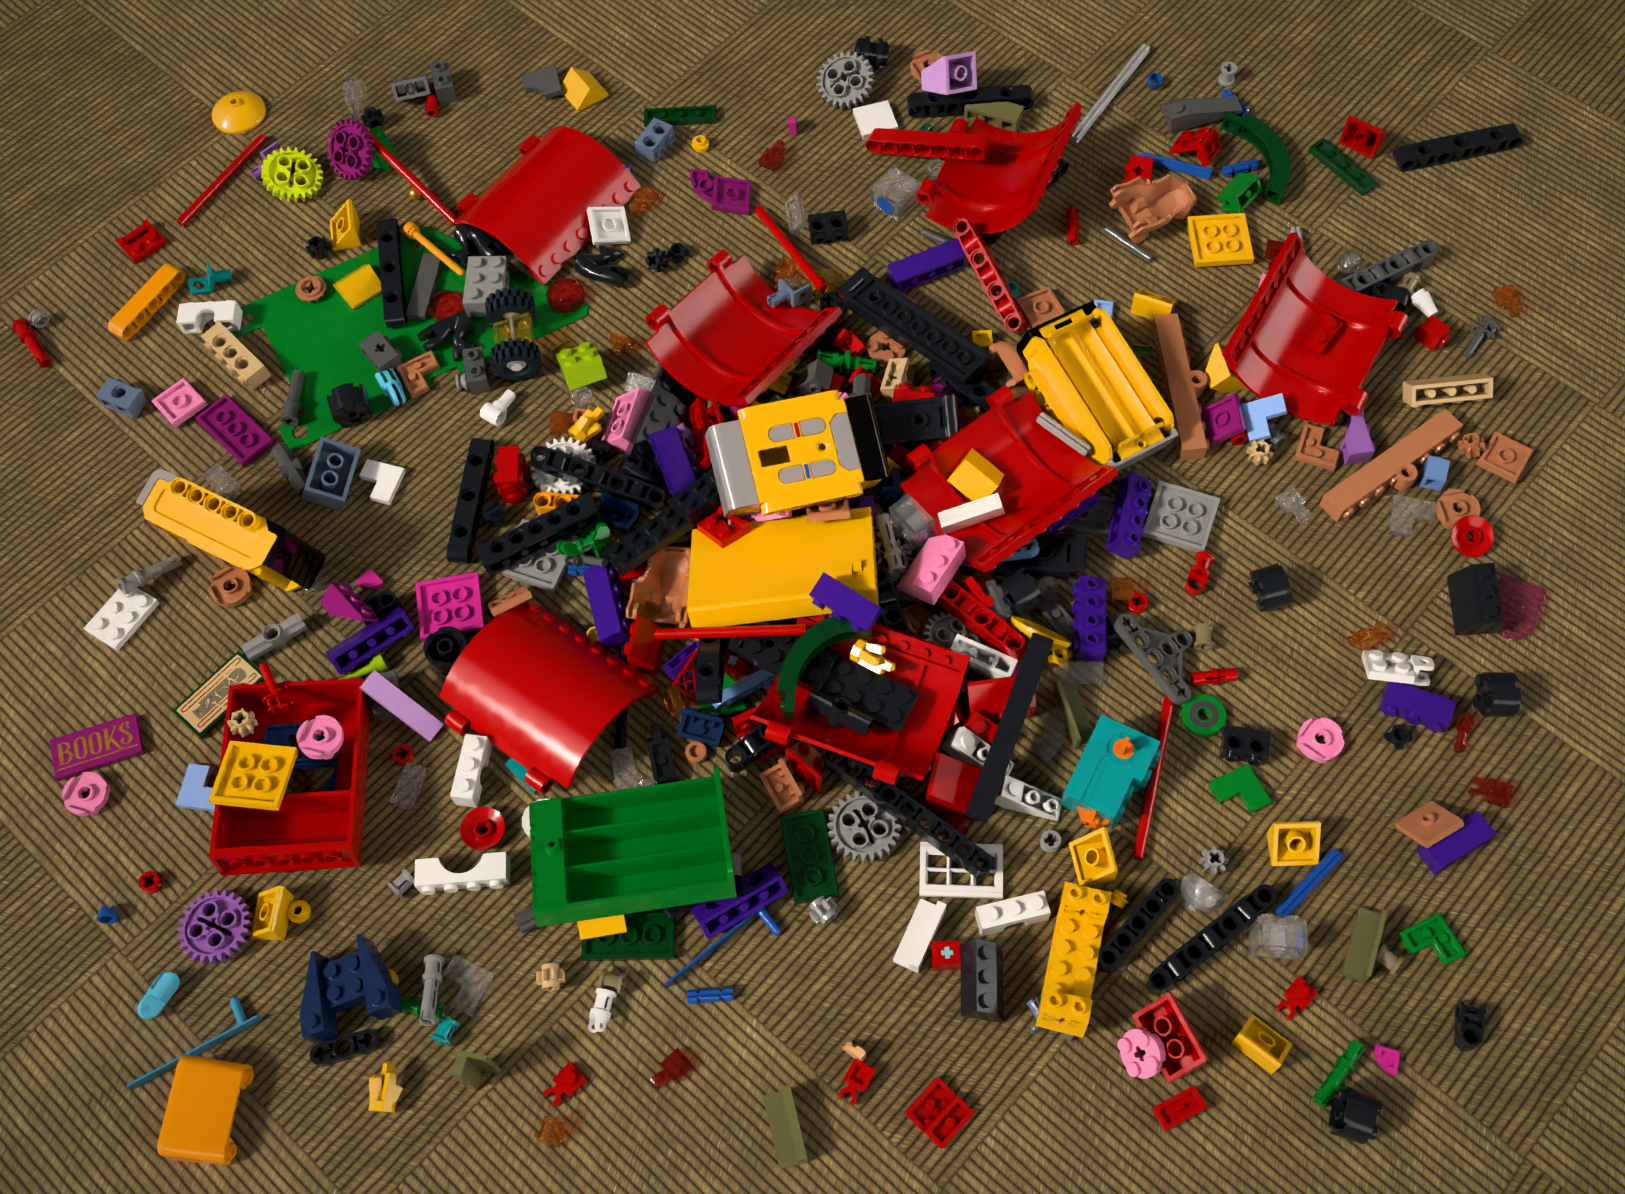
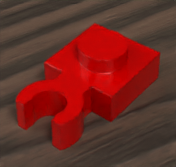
M1298 976L1283 994L1287 1001L1280 1002L1276 1007V1011H1280L1283 1007L1287 1008L1289 1015L1286 1017V1020L1289 1021L1295 1016L1296 1007L1302 1012L1318 992Z
M854 1058L843 1078V1082L847 1083L848 1086L840 1090L839 1099L842 1100L843 1096L849 1093L852 1095L850 1106H854L857 1102V1091L865 1093L876 1070Z
M569 1062L552 1079L557 1085L546 1089L543 1096L547 1099L551 1094H556V1099L551 1103L555 1108L561 1104L562 1096L565 1093L571 1098L587 1079Z

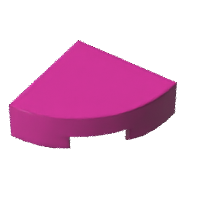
M796 117L788 119L789 135L796 136Z
M372 569L355 581L356 585L361 589L375 588L376 590L385 586V583Z
M1376 1044L1374 1046V1055L1377 1063L1386 1073L1397 1076L1401 1051Z

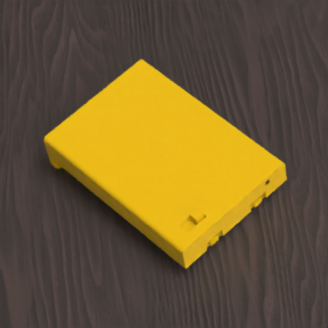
M871 507L850 509L851 518L807 523V515L753 521L751 522L752 529L749 533L725 548H721L698 531V529H692L687 612L691 627H723L831 614L832 611L825 607L822 610L812 604L814 599L809 596L823 572L879 606L875 534ZM729 524L734 529L738 527L735 524Z

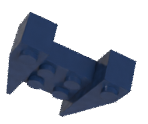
M361 934L356 935L358 951L330 962L327 957L315 951L311 952L300 1010L302 1038L318 1044L338 1037L336 1013L366 1003L367 1014L379 1020L403 1013L399 989L396 983L392 981L389 975L390 972L384 966L379 956L380 953L372 940Z

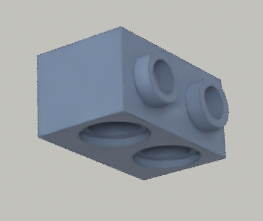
M653 118L634 142L636 154L656 163L659 157L663 156L667 147L674 142L673 126Z

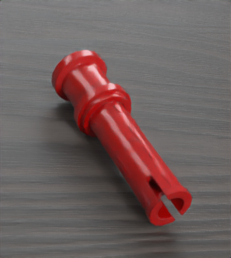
M25 318L15 320L11 327L14 332L18 333L19 340L27 345L41 368L49 367L52 360L37 340V333L30 328L29 321Z

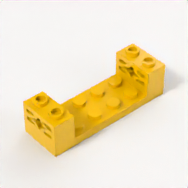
M1065 882L1060 898L1035 1026L1081 1038L1084 1037L1093 1001L1091 1000L1103 928L1109 911L1111 892Z

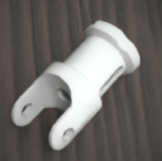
M602 988L596 989L597 997L595 1004L589 1013L588 1029L591 1033L605 1030L607 1022L611 1017L610 1008L613 998H616L617 995L615 992Z

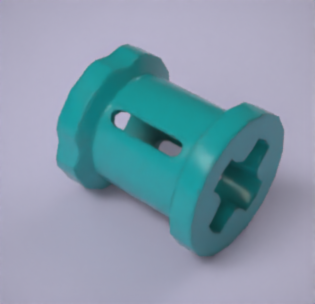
M440 1016V1023L435 1034L431 1035L430 1039L442 1045L450 1046V1039L459 1023L448 1017Z

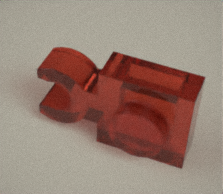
M1473 777L1470 780L1471 783L1478 786V789L1471 787L1468 790L1470 795H1484L1483 802L1505 809L1509 806L1513 785L1492 778L1487 783L1480 777Z

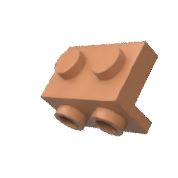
M782 758L778 759L777 765L759 774V778L779 814L803 803V793H805L800 781L795 782L792 776L794 771L790 763L785 764Z

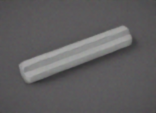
M1042 412L1037 417L1036 422L1083 456L1088 454L1091 445L1046 413Z

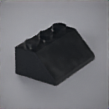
M1495 563L1471 564L1448 575L1447 583L1455 636L1501 633L1504 621Z
M974 939L961 945L962 1017L999 1023L1004 1022L1003 951L996 942Z

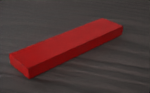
M698 396L689 408L698 468L706 471L711 464L705 438L710 425L705 399Z

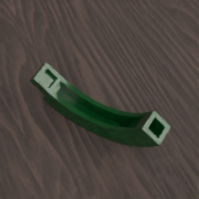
M1227 111L1224 115L1221 129L1245 139L1262 154L1269 170V182L1265 187L1262 198L1280 206L1291 173L1290 158L1283 141L1272 128L1248 113L1243 118Z
M831 616L811 627L797 640L787 654L778 678L777 697H781L780 711H784L785 719H794L797 685L801 674L809 662L819 652L837 642L854 638H871L872 629L869 634L865 631L860 634L850 627L851 623L846 619L841 622Z

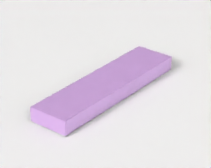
M375 670L371 672L359 687L428 742L433 739L443 726L442 722Z

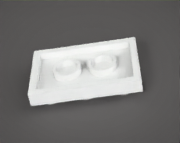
M139 588L128 591L127 595H123L120 589H118L83 629L118 652L160 603L157 599Z

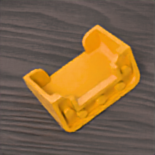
M182 1055L177 1064L158 1139V1154L173 1161L230 1166L231 1160L236 1155L237 1147L229 1136L240 1089H246L252 1083L254 1077L253 1067L248 1064Z

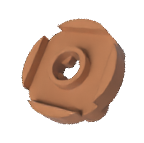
M924 50L915 54L910 64L912 76L922 84L921 71L927 68L925 65L930 66L943 57V55L938 52L937 54L931 53V50Z
M881 331L873 334L867 343L869 359L877 358L876 365L880 367L888 365L889 359L904 358L906 354V348ZM888 346L891 350L883 351V347Z
M1461 489L1445 491L1435 504L1436 516L1446 529H1452L1456 521L1464 516H1479L1481 511L1478 500L1472 494L1470 496L1465 494L1464 490ZM1454 506H1457L1458 509H1462V511L1460 513L1456 512L1454 510Z
M227 567L218 571L213 576V582L211 587L209 585L208 589L211 598L225 609H231L244 603L254 592L252 589V579L247 572L241 568L234 569L233 567ZM229 584L235 585L234 589L226 591L229 589Z

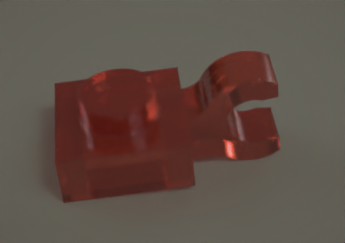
M777 140L773 149L767 148L759 160V166L776 172L784 159L786 149L783 145L785 142Z
M1267 240L1264 259L1269 260L1268 270H1270L1285 242Z
M677 1048L659 1063L663 1070L655 1074L650 1080L656 1089L659 1090L670 1079L676 1084L694 1067L680 1049Z

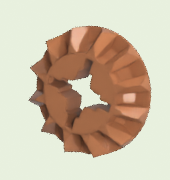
M318 276L303 278L295 288L297 297L302 302L307 301L309 303L312 300L318 302V298L324 297V292L327 291L324 280ZM313 286L315 290H312V292L309 293L308 291H310Z

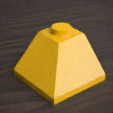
M1216 343L1205 370L1207 385L1210 389L1220 393L1247 389L1235 376L1222 355L1226 346Z

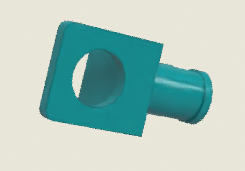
M206 262L207 277L188 279L190 293L192 295L214 293L213 285L215 283L232 282L231 270L213 271L210 262ZM195 283H203L205 287L196 289L193 285Z

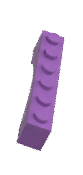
M1362 409L1358 416H1351L1345 413L1347 421L1346 434L1340 446L1345 465L1370 462L1376 447L1369 435V425L1364 420V410Z

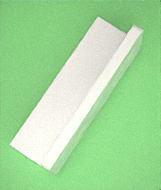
M995 493L937 514L944 534H948L1004 515L1005 512L999 494Z
M923 899L919 900L893 958L894 963L916 973L919 972L946 912L947 904L938 901L935 905Z

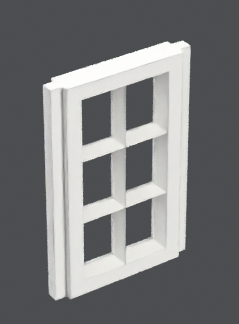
M920 842L919 896L1003 899V844H976L994 857V869H991L990 872L994 873V886L976 885V877L972 874L971 885L952 884V872H969L964 868H952V860L947 857V867H928V855L945 854L928 842ZM965 848L957 849L958 853L963 856L969 854ZM928 871L947 872V884H928Z

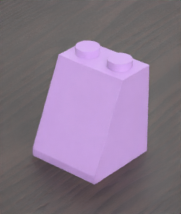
M976 51L943 56L922 70V90L944 95L976 90Z

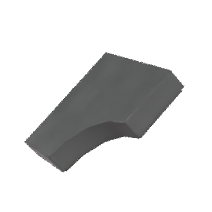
M555 64L521 75L526 92H540L546 99L563 94Z

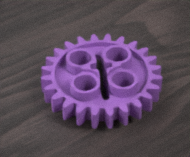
M215 889L213 896L206 891L204 899L196 896V904L189 902L190 911L183 910L182 912L186 917L178 920L183 923V926L176 929L178 932L183 933L177 937V940L183 942L180 948L186 950L185 954L192 957L194 961H200L204 965L208 961L216 965L218 959L225 963L226 955L234 958L233 951L236 949L241 952L242 949L239 945L241 943L248 944L244 937L245 935H252V932L247 930V928L254 925L253 922L248 920L253 917V914L248 911L251 907L244 903L245 900L242 897H238L234 892L230 894L225 889L222 893ZM215 908V912L209 916L210 911ZM234 917V921L228 925V921ZM199 919L208 920L214 925L232 932V934L228 936L215 928L209 927L205 923L199 922ZM203 928L202 933L196 937L197 932ZM221 938V942L215 946L216 941Z

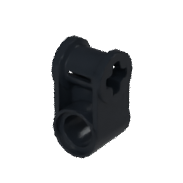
M1385 282L1374 284L1373 292L1369 296L1397 299L1398 304L1394 311L1404 312L1406 310L1409 291L1406 288L1390 285Z
M390 590L382 591L369 599L363 600L366 606L374 611L378 619L398 606L402 608L401 602L394 592ZM364 621V624H365L366 626L372 623V622Z
M1458 1001L1454 1014V1043L1459 1050L1470 1052L1483 1041L1486 1008L1484 1006L1473 1007L1465 1005L1463 1001ZM1464 1033L1472 1037L1473 1043L1466 1040Z

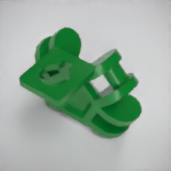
M601 522L579 533V539L575 540V544L560 540L556 544V549L560 554L571 557L579 554L583 555L585 551L592 549L597 557L603 558L601 554L603 548L607 550L611 545L608 525L605 522Z

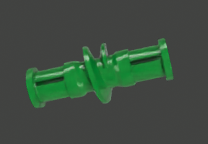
M818 349L816 360L820 359L835 369L840 368L839 374H842L844 369H846L847 375H849L850 370L854 372L859 366L864 367L872 375L875 373L877 358L872 360L861 358L860 356H851L850 350H847L842 355Z

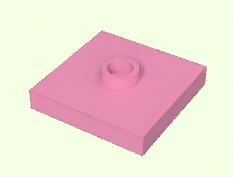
M185 378L151 400L175 428L208 405Z

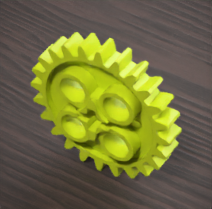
M287 146V151H284L280 147L279 153L273 150V154H267V160H263V165L261 166L263 185H267V191L273 190V196L279 194L280 200L287 197V202H290L292 198L297 203L298 198H301L305 202L306 196L312 199V194L317 195L318 190H321V185L323 184L321 164H317V158L311 159V153L305 155L304 149L298 152L297 147H295L294 151H291L290 147ZM292 162H296L293 186L290 188Z

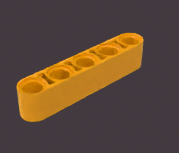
M169 263L164 264L109 321L108 330L124 340L131 339L185 282L186 273Z

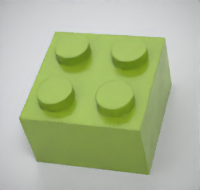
M593 341L583 342L578 347L563 349L560 353L555 354L570 391L607 378L602 359Z

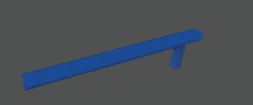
M771 903L747 916L664 983L666 988L757 914L773 934L778 936L782 929L765 909Z

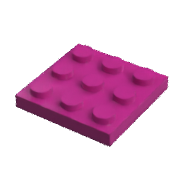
M478 572L415 583L420 639L422 642H425L430 633L433 634L438 631V628L445 626L457 628L463 635L479 632L485 627Z

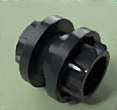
M865 35L864 38L857 39L854 53L857 52L859 57L863 55L865 60L868 59L869 63L873 64V70H879V68H884L887 65L889 44L880 37H878L877 42H871L870 36Z

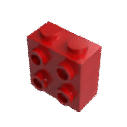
M519 446L498 447V455L494 457L495 466L497 467V473H494V484L498 485V493L502 495L505 503L516 504L518 502H525V494L529 493V486L526 481V476H529V465L525 464V454L521 453Z

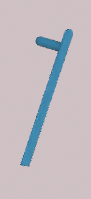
M233 997L230 999V1005L238 1025L183 1055L197 1056L260 1022L263 1017L262 1015H256L247 1020L239 998ZM181 1056L126 1086L134 1090L175 1068Z

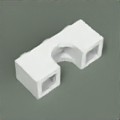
M236 300L179 304L176 323L184 334L203 333L204 325L210 320H214L215 323L220 322L229 331H240L243 311Z
M465 734L450 797L456 805L478 808L482 791L480 783L481 770L483 766H488L492 750V744L487 736Z
M1043 890L977 906L975 917L982 937L1002 932L1007 926L1025 922L1027 926L1047 921L1051 912Z

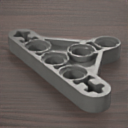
M1121 614L1114 622L1116 632L1174 704L1183 705L1191 697V690L1182 679L1183 652L1193 642L1191 634L1182 629L1171 635L1141 627L1130 614ZM1177 636L1183 637L1186 645L1179 643ZM1134 638L1141 639L1143 646L1137 645ZM1163 645L1171 649V654H1167L1163 650ZM1148 655L1154 656L1157 663L1150 662ZM1162 672L1167 673L1171 680H1165L1162 677Z

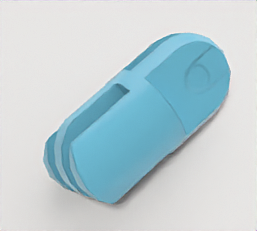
M390 368V374L388 370L382 371L383 378L379 372L376 373L375 377L384 394L389 396L392 404L399 406L400 401L403 405L406 402L402 390L403 386L393 368Z
M164 971L155 979L138 1003L137 1012L141 1018L150 1020L160 1014L179 987L180 979L175 973Z

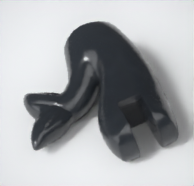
M458 224L454 231V239L460 244L461 250L450 252L448 255L450 258L460 261L461 266L466 269L468 256L472 254V242L477 247L481 256H503L507 249L487 232L469 224Z
M600 245V254L582 252L578 255L574 271L590 280L620 288L630 275L621 266L603 265L622 257L624 253L619 250H611L607 246Z
M465 310L442 319L417 334L419 341H425L434 337L423 345L426 352L440 348L453 334L452 353L454 362L461 357L463 349L476 347L475 344L464 340V337L474 330Z

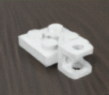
M1363 650L1361 657L1368 679L1418 686H1429L1431 682L1428 674L1419 670L1432 671L1435 666L1432 658L1411 655L1409 660L1408 655L1400 652L1385 653L1380 650Z

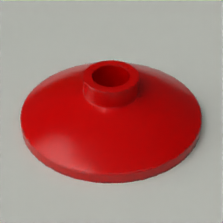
M1464 516L1457 520L1452 527V545L1463 556L1471 558L1482 556L1489 551L1493 544V529L1480 516ZM1468 533L1472 536L1470 541L1466 537Z
M490 807L473 809L464 817L460 826V835L463 842L471 849L479 851L488 850L496 846L505 833V821L502 815ZM482 829H488L486 834H481Z

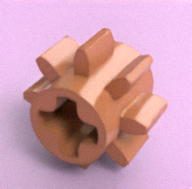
M1468 433L1464 435L1463 440L1458 441L1460 455L1465 454L1467 458L1480 457L1481 451H1486L1484 437H1479L1476 433Z

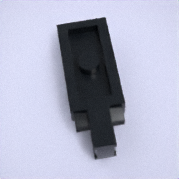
M659 724L651 725L653 737L648 738L647 746L654 783L657 785L677 782L669 737L667 734L662 735Z

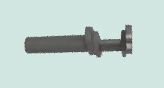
M1478 314L1477 320L1485 324L1484 328L1477 327L1475 330L1474 325L1469 327V331L1475 334V336L1463 353L1465 357L1469 358L1472 356L1484 337L1490 340L1495 338L1494 332L1499 331L1501 327L1493 322L1492 318L1488 316L1481 318L1482 314Z
M595 553L579 554L574 557L566 556L564 559L566 565H574L576 567L588 564L603 567L608 565L606 558H599Z

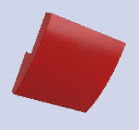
M935 1077L903 1112L941 1150L975 1114L939 1077Z

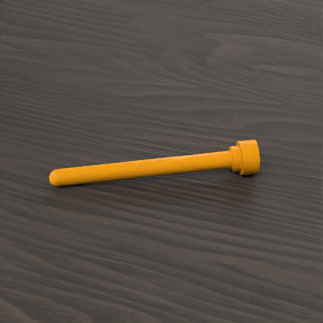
M408 222L404 225L403 234L409 239L419 241L459 276H464V269L424 237L415 223Z

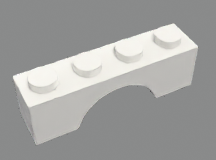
M507 852L484 853L479 863L473 869L464 873H453L446 870L439 858L415 859L414 886L424 895L435 894V891L455 893L458 892V889L478 891L481 887L500 889L504 885H510L511 859Z

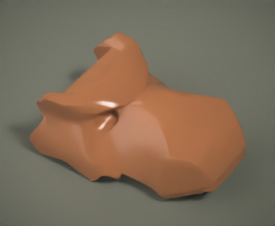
M1166 174L1164 177L1152 181L1142 179L1139 176L1127 183L1117 184L1111 188L1110 192L1113 200L1109 203L1111 209L1119 210L1132 231L1128 235L1133 243L1138 244L1148 236L1149 232L1165 226L1171 220H1184L1195 206L1197 198L1185 180L1173 175Z
M1009 342L993 343L987 351L992 354V360L985 366L987 370L993 371L1004 362L1013 377L1005 386L1011 390L1016 400L1027 391H1030L1024 380L1025 373L1029 372L1028 361L1023 355L1025 348Z
M666 546L646 560L647 563L643 576L632 583L630 599L626 607L627 619L635 620L636 616L639 615L653 623L679 625V628H691L687 612L690 548Z

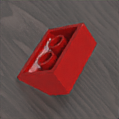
M1016 676L967 682L965 703L968 717L975 709L989 720L1000 722ZM1035 694L1033 696L1026 718L1035 715Z
M1172 992L1132 1015L1138 1027L1147 1028V1031L1157 1034L1162 1040L1166 1051V1060L1163 1061L1161 1068H1163L1162 1072L1168 1083L1185 1077L1199 1069L1209 1060Z

